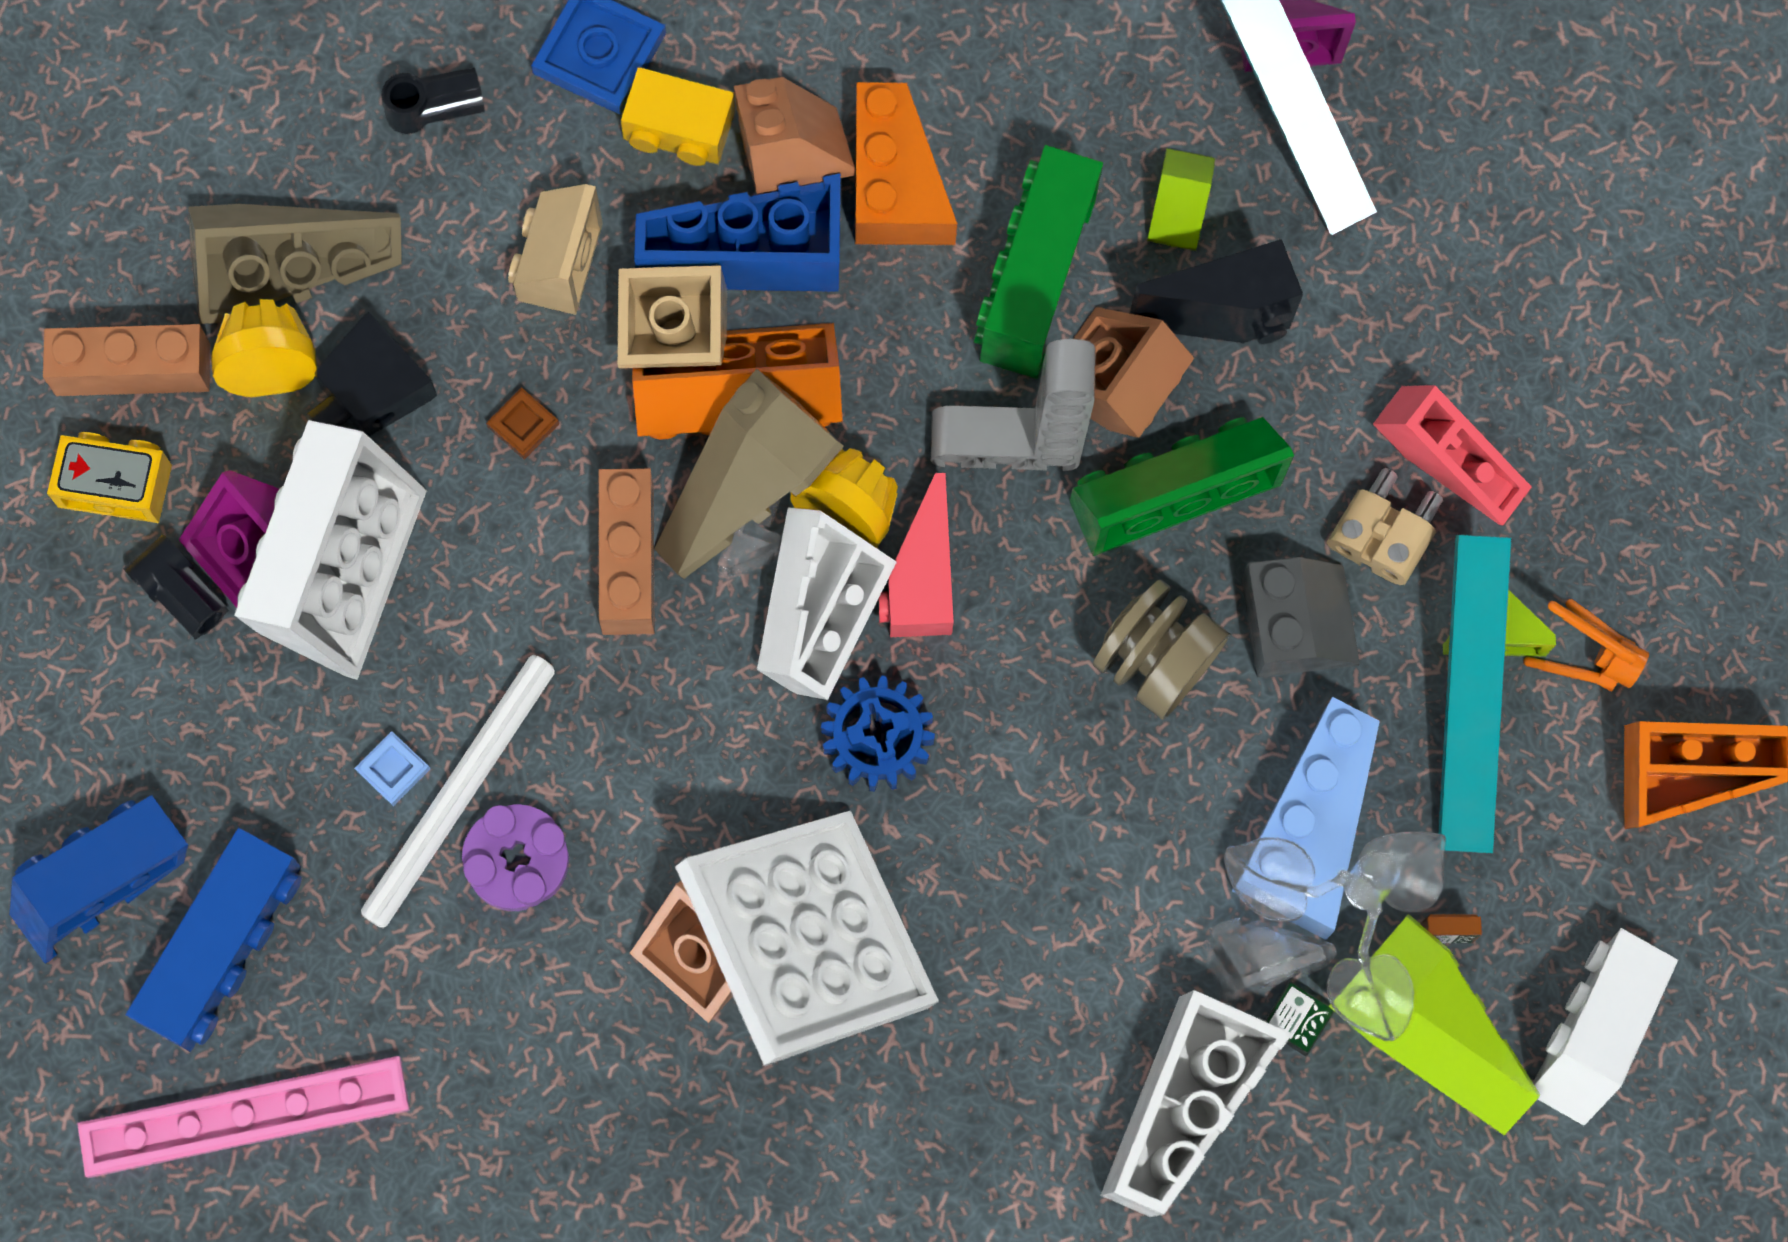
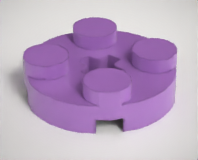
M499 805L489 809L482 818L476 821L468 832L463 845L462 861L466 879L484 902L501 910L521 911L548 900L560 889L568 872L569 853L562 830L548 814L528 805ZM516 844L524 845V854L530 857L529 864L527 866L518 865L515 872L507 870V860L501 857L505 849L513 850Z

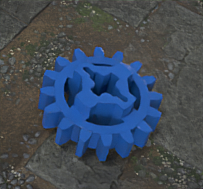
M881 676L877 687L870 688L869 683L864 677L859 678V692L854 694L844 686L840 689V697L843 704L828 703L827 713L835 720L821 723V733L833 737V739L823 744L824 755H838L832 763V770L837 773L848 768L850 770V785L854 786L861 777L867 778L869 791L875 792L878 780L886 779L887 785L891 790L897 789V775L902 773L911 781L916 778V771L912 764L914 761L927 765L929 754L921 746L934 745L935 734L925 731L923 728L933 723L932 712H918L924 699L921 694L910 699L905 697L907 690L906 682L902 681L895 690L888 688L886 676ZM880 702L894 705L901 712L894 713L882 707ZM859 707L861 716L856 725L847 727V731H843L848 716ZM871 714L874 717L875 723L879 724L880 729L887 731L884 752L882 751L881 744L877 743L876 738L868 736L870 733ZM909 736H913L910 748L897 760L895 749L898 743L908 739ZM862 753L874 759L876 766L865 764L853 755Z

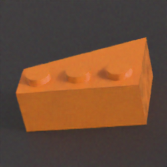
M857 82L855 244L955 245L957 221L907 83Z

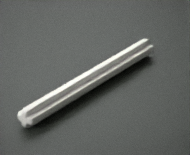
M536 655L528 658L362 907L361 914L365 919L382 928L389 924L553 677L555 670L548 661Z

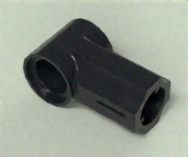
M475 67L422 78L410 73H399L391 76L382 88L386 120L394 131L402 134H413L421 131L428 123L485 112ZM411 99L417 102L414 107L409 109H400L395 106L402 100Z
M163 534L123 568L129 577L149 595L148 597L154 603L159 601L195 640L212 630L229 611L223 601L192 571L194 567Z

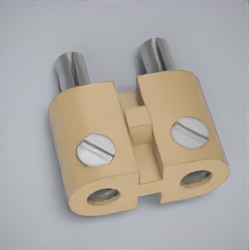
M1383 468L1369 491L1361 489L1356 492L1327 540V545L1358 565L1364 563L1372 567V573L1392 583L1405 585L1436 534V530L1430 522L1442 504L1443 498L1438 493L1435 496V492L1428 491L1415 514L1404 508L1398 511L1391 507L1390 501L1385 499L1397 480V474L1394 471L1390 472L1388 468Z

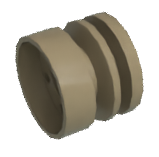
M1159 579L1147 591L1135 597L1119 614L1105 634V639L1094 659L1093 666L1104 673L1120 657L1125 660L1116 673L1113 682L1121 686L1139 671L1146 678L1140 686L1136 700L1160 719L1164 720L1174 711L1210 667L1229 640L1231 633L1205 613L1200 614L1186 627H1183L1178 623V620L1188 600L1180 595L1164 611L1160 609L1171 587Z

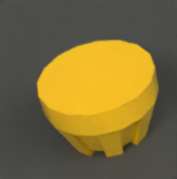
M259 299L260 305L249 306L246 302L233 306L231 314L225 313L211 355L212 373L219 387L232 394L244 397H259L295 392L304 388L314 379V374L317 370L316 350L293 307L287 303L277 307L274 300Z
M849 448L847 451L841 449L807 489L797 496L790 492V500L794 508L822 511L877 548L889 531L898 494V485L894 478L884 476L885 467L875 459L872 463H869L863 459L861 451Z

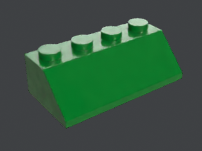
M1245 417L1237 418L1222 425L1218 429V434L1202 440L1199 435L1189 436L1172 445V451L1156 457L1152 453H1144L1127 461L1124 464L1125 468L1108 475H1106L1104 470H1100L1082 477L1077 481L1078 486L1072 489L1070 504L1092 556H1096L1281 486L1294 457L1291 447L1264 417L1250 422Z

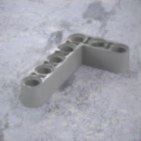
M1061 339L1047 345L1035 408L943 406L932 411L931 463L939 467H945V462L961 463V468L996 469V464H1012V469L1047 470V466H1063V471L1076 469L1080 463L1095 400V345L1079 339Z

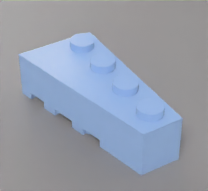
M1334 697L1331 698L1324 709L1232 889L1236 894L1325 940L1329 938L1336 928L1380 723L1379 720Z

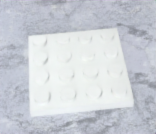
M851 810L691 856L675 866L764 1066L926 1010L939 1002Z

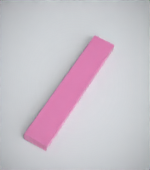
M396 1056L77 1124L85 1177L91 1178L410 1111L401 1057Z

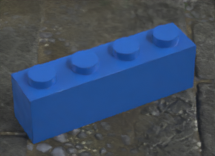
M238 827L125 1015L189 1052L192 1051L196 1043L200 1045L205 1044L218 1023V1017L214 1015V1012L223 997H233L244 981L246 969L242 968V965L251 950L260 951L271 936L274 923L269 921L280 902L286 905L292 900L301 884L302 877L297 874L301 866L294 857Z

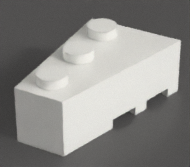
M788 507L757 670L796 694L828 700L897 562L822 511Z
M1620 928L1608 944L1601 940L1598 941L1584 967L1591 971L1587 981L1585 983L1580 981L1572 992L1565 1007L1570 1013L1564 1024L1560 1023L1546 1047L1548 1055L1533 1081L1540 1094L1538 1100L1585 1126L1622 1086L1678 959Z

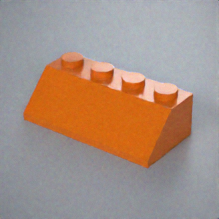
M834 323L727 330L722 365L632 368L638 437L650 436L654 439H670L678 434L696 432L710 436L723 407L756 369L794 397L824 427L831 423L843 422L840 368Z

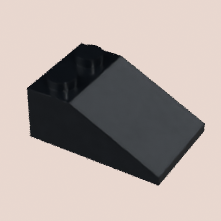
M1280 239L1137 284L1129 314L1163 320L1174 334L1245 343L1257 339L1259 344H1268L1279 340L1287 334L1286 329L1291 327L1303 292L1284 243Z

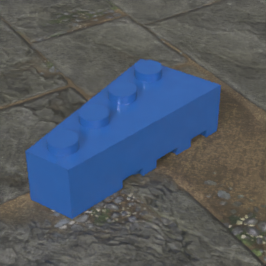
M840 173L824 176L823 182L799 186L798 182L778 185V191L754 196H749L748 192L728 195V201L703 205L699 201L636 214L635 268L721 265L727 290L839 292Z

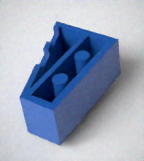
M152 795L138 803L130 800L121 804L109 814L108 821L93 830H90L89 827H84L75 831L64 840L61 849L45 858L42 854L36 855L16 869L15 876L12 877L9 915L45 964L58 955L53 947L61 939L78 927H81L83 932L87 934L99 925L95 918L96 916L123 900L127 904L185 862L188 844Z

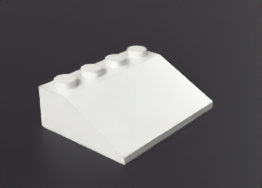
M308 420L302 437L294 447L293 462L285 483L276 494L273 515L266 533L258 542L256 560L247 583L243 585L239 592L238 607L234 616L257 633L346 677L358 680L427 490L363 431Z

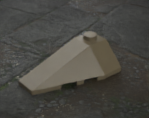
M252 204L188 207L191 260L200 324L222 323L225 313L231 314L233 306L246 302L249 306L260 305L259 299L274 300L276 302L293 295L297 304L312 298L310 288L334 279L343 285H347L402 264L401 217L399 213Z
M756 369L723 407L655 547L656 552L677 575L685 579L731 545L734 532L751 520L759 524L771 515L770 506L789 492L797 496L807 489L844 446L794 397Z

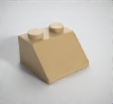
M583 184L544 191L540 193L536 209L528 208L522 228V236L527 238L523 253H515L513 256L508 277L509 283L514 285L518 301L574 315L577 314L603 224L596 186Z
M721 265L619 269L618 368L722 365L727 339V287Z

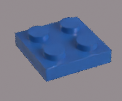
M568 0L531 65L532 72L540 78L621 115L625 109L637 68L647 69L666 35V26L612 0Z

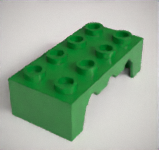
M1048 145L1044 146L1039 162L1030 160L1022 184L1023 193L1019 206L1015 205L1009 221L1005 250H1000L991 278L993 284L989 297H984L976 323L978 329L974 343L982 345L980 362L1038 379L1045 358V354H1043L1045 341L1084 223H1089L1096 202L1104 162Z

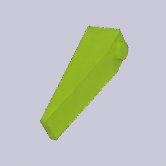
M1408 914L1339 992L1329 1007L1370 1043L1505 1135L1536 1102L1540 1094L1508 1042L1501 1038L1485 1012L1486 1007L1477 993H1473L1459 971V963L1450 949Z

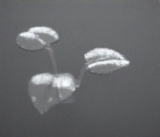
M1412 831L1377 837L1369 841L1362 848L1358 855L1357 864L1351 872L1341 870L1336 877L1318 886L1311 885L1316 873L1312 859L1301 846L1292 841L1266 837L1242 845L1229 846L1225 851L1224 860L1232 887L1240 899L1252 911L1266 919L1280 922L1298 920L1307 909V896L1319 897L1340 886L1344 887L1346 898L1352 906L1361 910H1367L1368 916L1358 947L1359 960L1353 958L1343 959L1333 967L1327 980L1328 998L1336 1013L1347 1023L1381 1040L1394 1041L1405 1031L1410 1022L1414 1006V989L1411 977L1405 966L1392 955L1380 954L1370 958L1369 946L1378 916L1383 910L1382 903L1384 901L1392 908L1403 912H1421L1430 908L1437 901L1444 884L1445 835Z

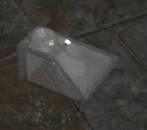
M1239 918L1228 920L1210 928L1212 937L1206 938L1201 946L1222 1002L1227 1005L1322 971L1338 954L1332 943L1260 921H1253L1242 925Z

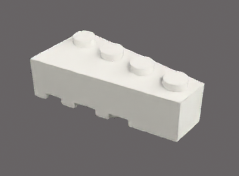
M1195 990L1180 996L1101 1196L1149 1217L1164 1215L1205 1158L1204 1155L1218 1135L1223 1133L1235 1116L1233 1114L1249 1091L1257 1085L1266 1072L1265 1069L1271 1060L1284 1047L1292 1033Z

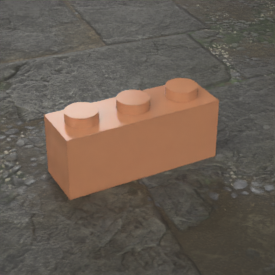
M200 324L44 329L43 378L56 396L210 392V342Z
M651 468L599 469V623L603 635L655 634L654 484Z

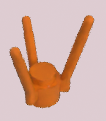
M1573 599L1566 601L1568 609L1556 601L1548 603L1547 607L1550 611L1602 645L1594 662L1596 666L1602 668L1601 672L1598 673L1533 657L1524 658L1523 663L1525 666L1595 683L1611 692L1617 683L1627 688H1631L1635 684L1649 658L1648 651L1636 646L1635 642L1620 635Z

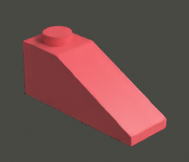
M1436 385L1401 386L1373 423L1407 460L1499 525L1503 526L1532 488Z
M935 473L895 559L897 563L888 579V591L882 592L878 599L879 623L889 622L890 637L952 635L954 621L946 473Z

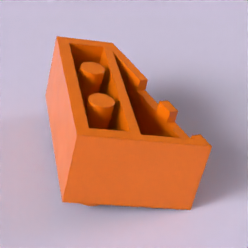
M1646 721L1624 725L1625 829L1646 826L1657 821L1788 782V726Z

